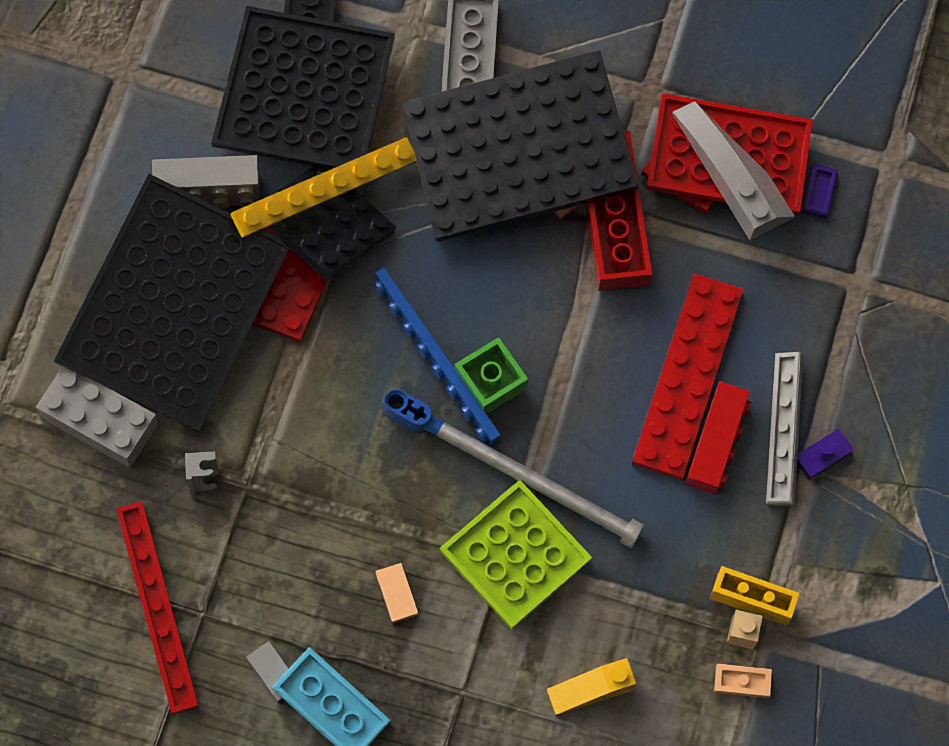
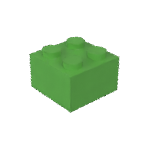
M499 337L454 364V369L486 415L527 390V376Z

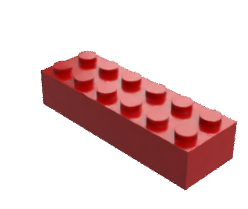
M630 131L623 132L637 179ZM639 190L585 203L598 291L649 286L652 278V269Z

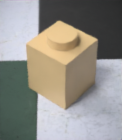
M735 610L731 619L727 643L754 649L758 642L763 616Z

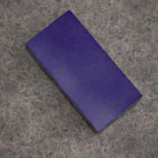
M813 164L801 213L824 219L827 218L838 170Z

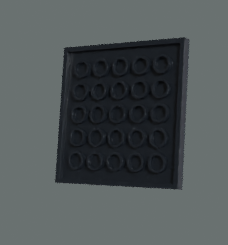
M246 6L211 141L212 147L326 169L336 168L368 154L395 41V33Z

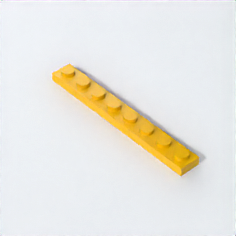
M403 138L240 208L230 215L243 238L413 164L417 161L415 152L408 138Z

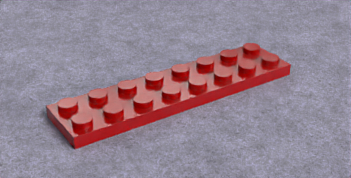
M695 273L693 274L632 460V465L683 480L743 292L742 288Z

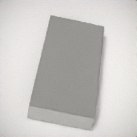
M268 641L246 656V659L275 700L280 702L283 698L272 687L285 674L288 667Z

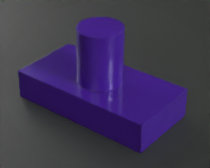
M837 429L797 454V464L810 480L850 455L854 449L841 431Z

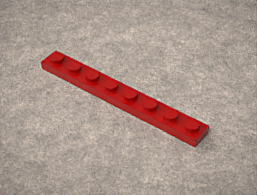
M140 501L116 508L171 714L176 715L199 708L143 502Z

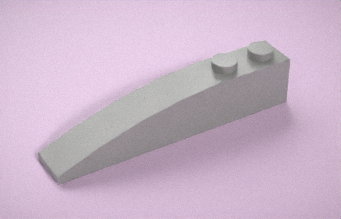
M695 101L672 112L678 125L749 240L794 219V214L769 174Z

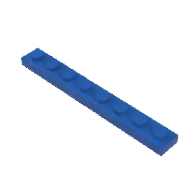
M382 268L375 273L376 283H374L378 294L381 297L386 296L390 302L388 304L390 311L396 318L399 316L404 322L402 325L409 338H415L419 344L417 349L424 359L429 358L433 364L431 366L433 373L439 380L443 379L447 384L446 391L453 401L458 400L462 406L460 410L464 418L468 422L472 421L477 428L475 432L482 443L487 442L491 448L499 444L500 433L386 269Z

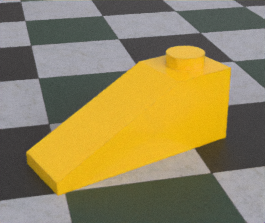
M625 658L547 689L557 716L634 691L636 682L628 659Z

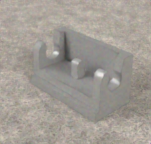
M215 451L185 453L186 481L190 495H196V492L216 489V484H205L203 482L205 477L219 475Z

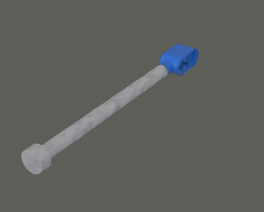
M399 389L391 390L385 395L384 412L391 420L413 432L422 433L428 431L619 535L622 537L620 543L632 549L644 528V524L634 519L629 523L441 421L431 415V409L427 404ZM392 401H400L403 406L399 409H393L389 404ZM420 414L424 415V419L419 418L418 421L415 420V417H419Z

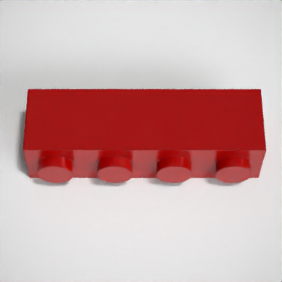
M719 381L685 485L714 495L718 487L724 488L728 473L724 472L726 463L731 464L736 449L732 448L734 439H740L744 425L739 424L742 415L747 416L752 402L747 400L750 391Z

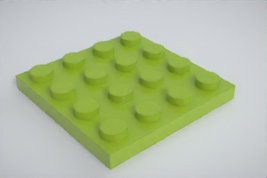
M521 480L517 481L439 548L441 554L511 630L592 560L590 554Z

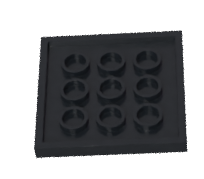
M314 166L269 196L331 169ZM353 189L268 226V228L326 281L394 234L396 226L358 191Z

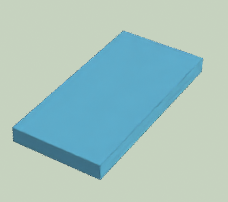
M310 647L272 687L278 695L334 746H369L391 722L387 716Z

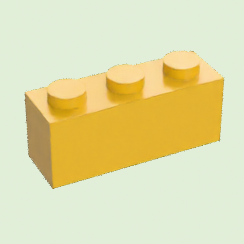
M721 566L710 599L748 613L761 615L765 619L787 626L793 616L800 593Z

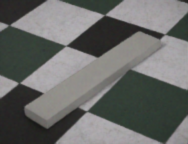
M801 352L775 353L766 504L768 506L795 505L803 354Z

